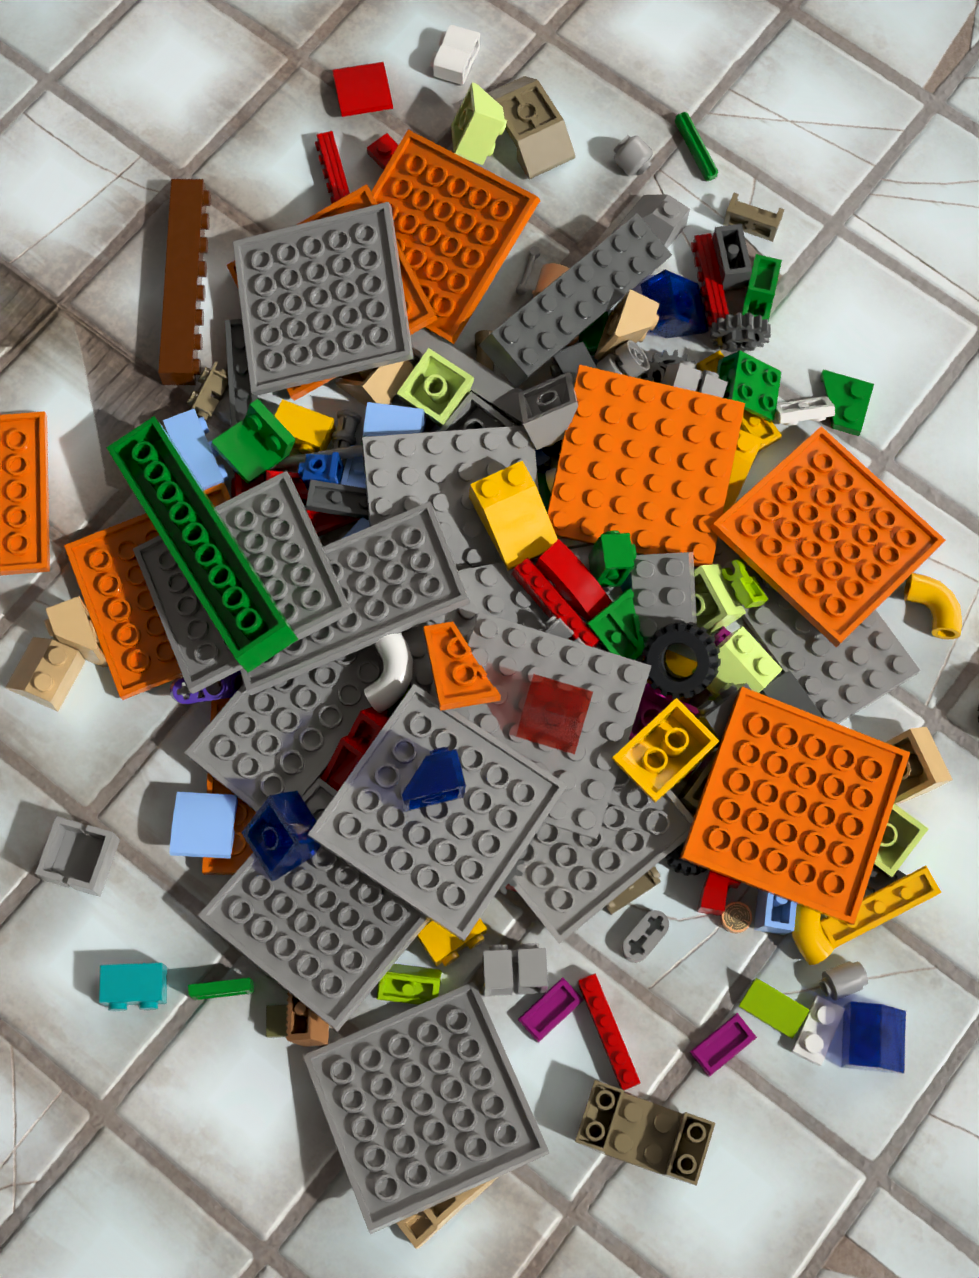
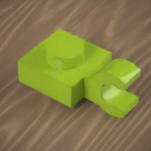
M742 560L732 561L735 567L734 574L730 568H723L721 570L726 580L734 581L731 585L736 592V598L745 608L758 607L768 601L755 576H749L746 566Z

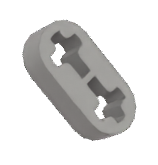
M653 910L648 912L622 944L623 956L630 962L638 963L643 961L669 929L668 917L661 911ZM659 918L662 921L660 927L663 930L660 932L656 929L650 936L645 932L650 927V923L647 920L651 919L654 921ZM641 937L644 938L646 941L641 946V950L644 953L641 955L637 952L632 955L629 952L631 946L628 943L631 941L635 944Z

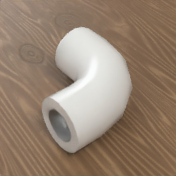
M402 633L386 635L375 644L384 663L383 672L375 682L364 689V693L371 706L379 713L389 709L406 693L413 677L414 660L409 645Z

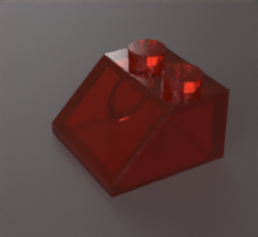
M534 674L516 737L575 755L593 691Z

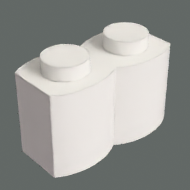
M450 25L447 32L443 31L441 34L440 48L438 52L434 51L430 66L433 67L434 77L463 85L479 51L480 33Z

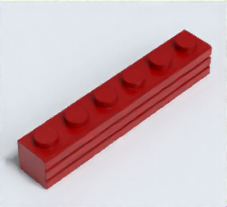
M333 131L317 134L315 147L321 154L318 157L320 165H324L325 168L322 169L324 179H328L326 186L328 193L332 194L330 201L333 204L350 194Z
M709 233L695 235L693 242H691V251L695 253L694 265L698 267L699 271L697 272V279L702 285L700 292L701 296L705 299L704 311L708 313L707 325L712 328V323H717V318L725 319L729 312L712 235Z
M526 558L513 569L511 575L549 618L553 616L557 619L561 618L574 632L569 640L575 641L579 637L588 646L595 647L598 644L599 638L529 558Z
M596 973L578 980V987L586 1002L620 1089L627 1090L641 1084Z

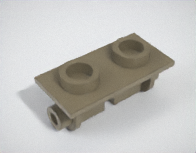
M215 362L210 368L205 367L198 379V382L202 383L198 392L193 390L186 402V405L190 406L189 410L195 409L198 418L204 416L205 421L207 418L212 417L219 402L218 399L210 396L211 392L221 397L228 384V371L224 369L218 371L215 369L218 362Z

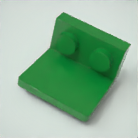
M741 350L719 359L716 373L719 375V379L728 382L723 398L745 403L744 410L769 422L774 420L781 371Z
M256 399L249 404L245 418L213 439L211 446L247 484H250L264 474L266 470H270L288 457L296 439L259 399Z

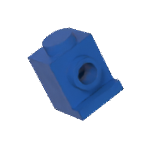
M333 452L332 455L306 454L305 462L299 463L298 474L307 490H309L310 480L341 484L344 465L338 452Z

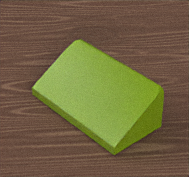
M393 964L378 982L376 999L420 1005L439 997L442 970Z
M758 978L752 981L738 1006L793 1039L810 1011Z

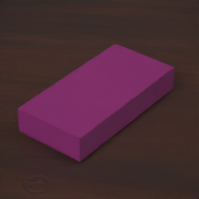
M562 977L522 1014L518 1021L539 1043L583 1002V998Z
M736 1013L689 1053L707 1076L710 1077L754 1041L757 1036L740 1015Z

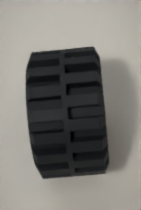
M684 621L671 623L656 631L646 642L647 647L642 652L644 660L641 662L651 665L648 679L650 678L652 681L650 686L654 690L660 689V694L665 697L672 695V699H679L681 697L686 699L699 694L712 683L719 672L717 669L721 664V658H718L720 653L719 646L716 647L714 643L716 639L713 635L709 636L706 633L707 629L703 626L701 628L697 627V623H684ZM672 644H686L695 652L697 668L692 675L687 677L679 676L669 669L666 663V652Z

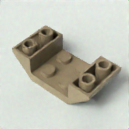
M523 76L488 92L503 107L504 119L507 121L505 129L517 147V161L529 180L575 158V152L564 119L537 79Z
M594 1080L575 1142L604 1155L662 1176L697 1186L715 1122L687 1112L680 1113L624 1093L625 1090Z

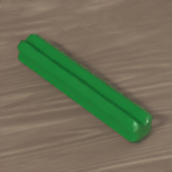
M687 112L677 114L675 116V124L706 181L716 179L718 177V169Z

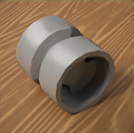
M628 340L619 346L615 351L616 354L610 353L597 363L598 369L635 378L640 377L650 369L645 353L632 340Z

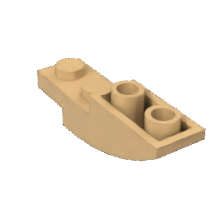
M497 1178L401 1220L396 1224L415 1249H418L465 1205L472 1203Z

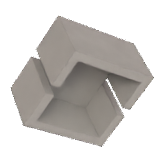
M56 816L35 874L43 881L67 888L71 886L75 890L100 897L120 839L114 832L87 825L86 828L82 823Z
M537 943L521 944L518 950H508V945L489 946V951H483L485 996L512 995V963L517 964L518 995L546 993L548 988L546 948H539Z

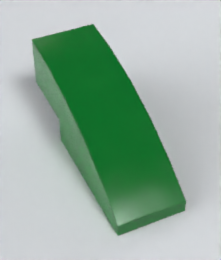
M758 254L755 255L742 315L746 313H752L754 317L761 315L762 320L767 319L769 322L782 260Z

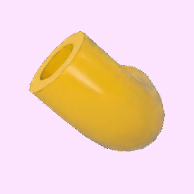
M912 573L906 580L904 600L923 604L930 609L933 617L931 632L933 636L947 640L959 638L961 636L962 615L961 606L954 593L939 580L926 575Z
M797 904L794 931L791 932L792 938L807 963L815 965L825 960L832 953L834 947L821 928V913Z

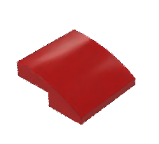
M384 62L332 70L342 117L393 109Z

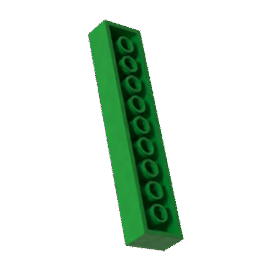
M153 416L106 447L238 663L249 673L297 641L298 637L174 442L156 417Z

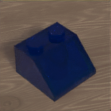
M665 269L640 284L642 295L659 303L656 313L659 316V320L653 331L650 330L651 333L668 339L703 334L709 331L698 283Z
M441 747L430 751L429 756H425L402 794L403 813L464 798L466 784L457 749L449 751L448 747Z
M297 790L270 795L242 831L244 838L271 881L279 879L312 858L321 847L320 844L308 837V833L317 821Z
M854 1001L845 1004L843 1007L845 1011L843 1014L841 1068L904 1074L906 1011L883 1004Z

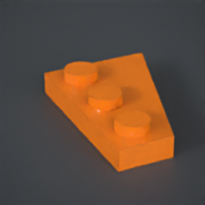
M453 621L424 626V636L440 711L501 700V695L497 688L493 687L487 678L486 671L476 661L471 653V648Z

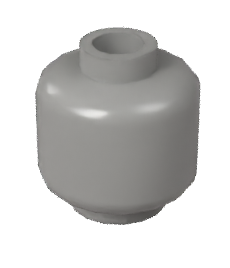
M627 135L613 150L616 153L614 156L615 163L629 176L637 172L642 175L652 165L649 159L652 157L653 151L639 136L630 137Z

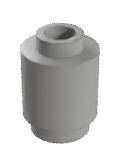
M848 961L822 972V979L819 983L826 997L830 996L836 1001L861 991L863 986L868 984V977L860 962L852 963Z

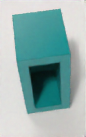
M163 963L100 965L99 1003L108 1006V1011H126L127 1005H139L140 1010L158 1009V1004H167V966Z

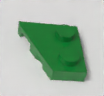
M823 369L820 379L824 384L825 396L835 405V416L829 417L832 429L859 436L874 384Z
M630 588L625 590L585 624L599 638V643L605 651L636 660L642 655L645 645L639 631V616L635 613L633 603L634 592Z

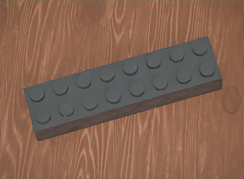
M637 213L490 333L479 346L512 385L517 388L619 302L630 289L633 290L658 269L672 254Z

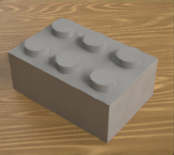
M693 552L636 555L634 568L631 571L632 591L634 592L633 603L635 613L639 616V631L644 643L656 631L671 623L674 624L680 621H684V623H697Z

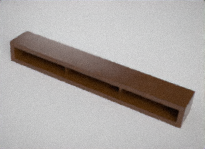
M171 179L158 372L163 385H196V375H201V359L197 358L198 350L203 348L202 334H199V326H204V311L200 307L201 302H205L206 298L202 277H207V263L203 261V255L208 253V238L205 237V230L210 228L209 213H206V206H211V192L206 190L203 179Z

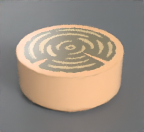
M741 902L728 904L725 907V912L721 915L723 927L735 934L744 932L752 922L751 910Z

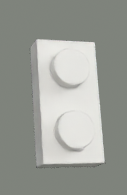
M827 396L777 403L775 417L780 424L796 425L799 421L804 420L823 421L826 417L835 416V405Z
M817 995L812 1002L810 1011L802 1025L791 1053L821 1066L845 1008Z

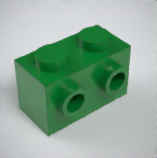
M616 530L607 531L600 535L589 553L590 573L602 588L621 587L634 568L636 547L634 543H631L630 533L620 534Z

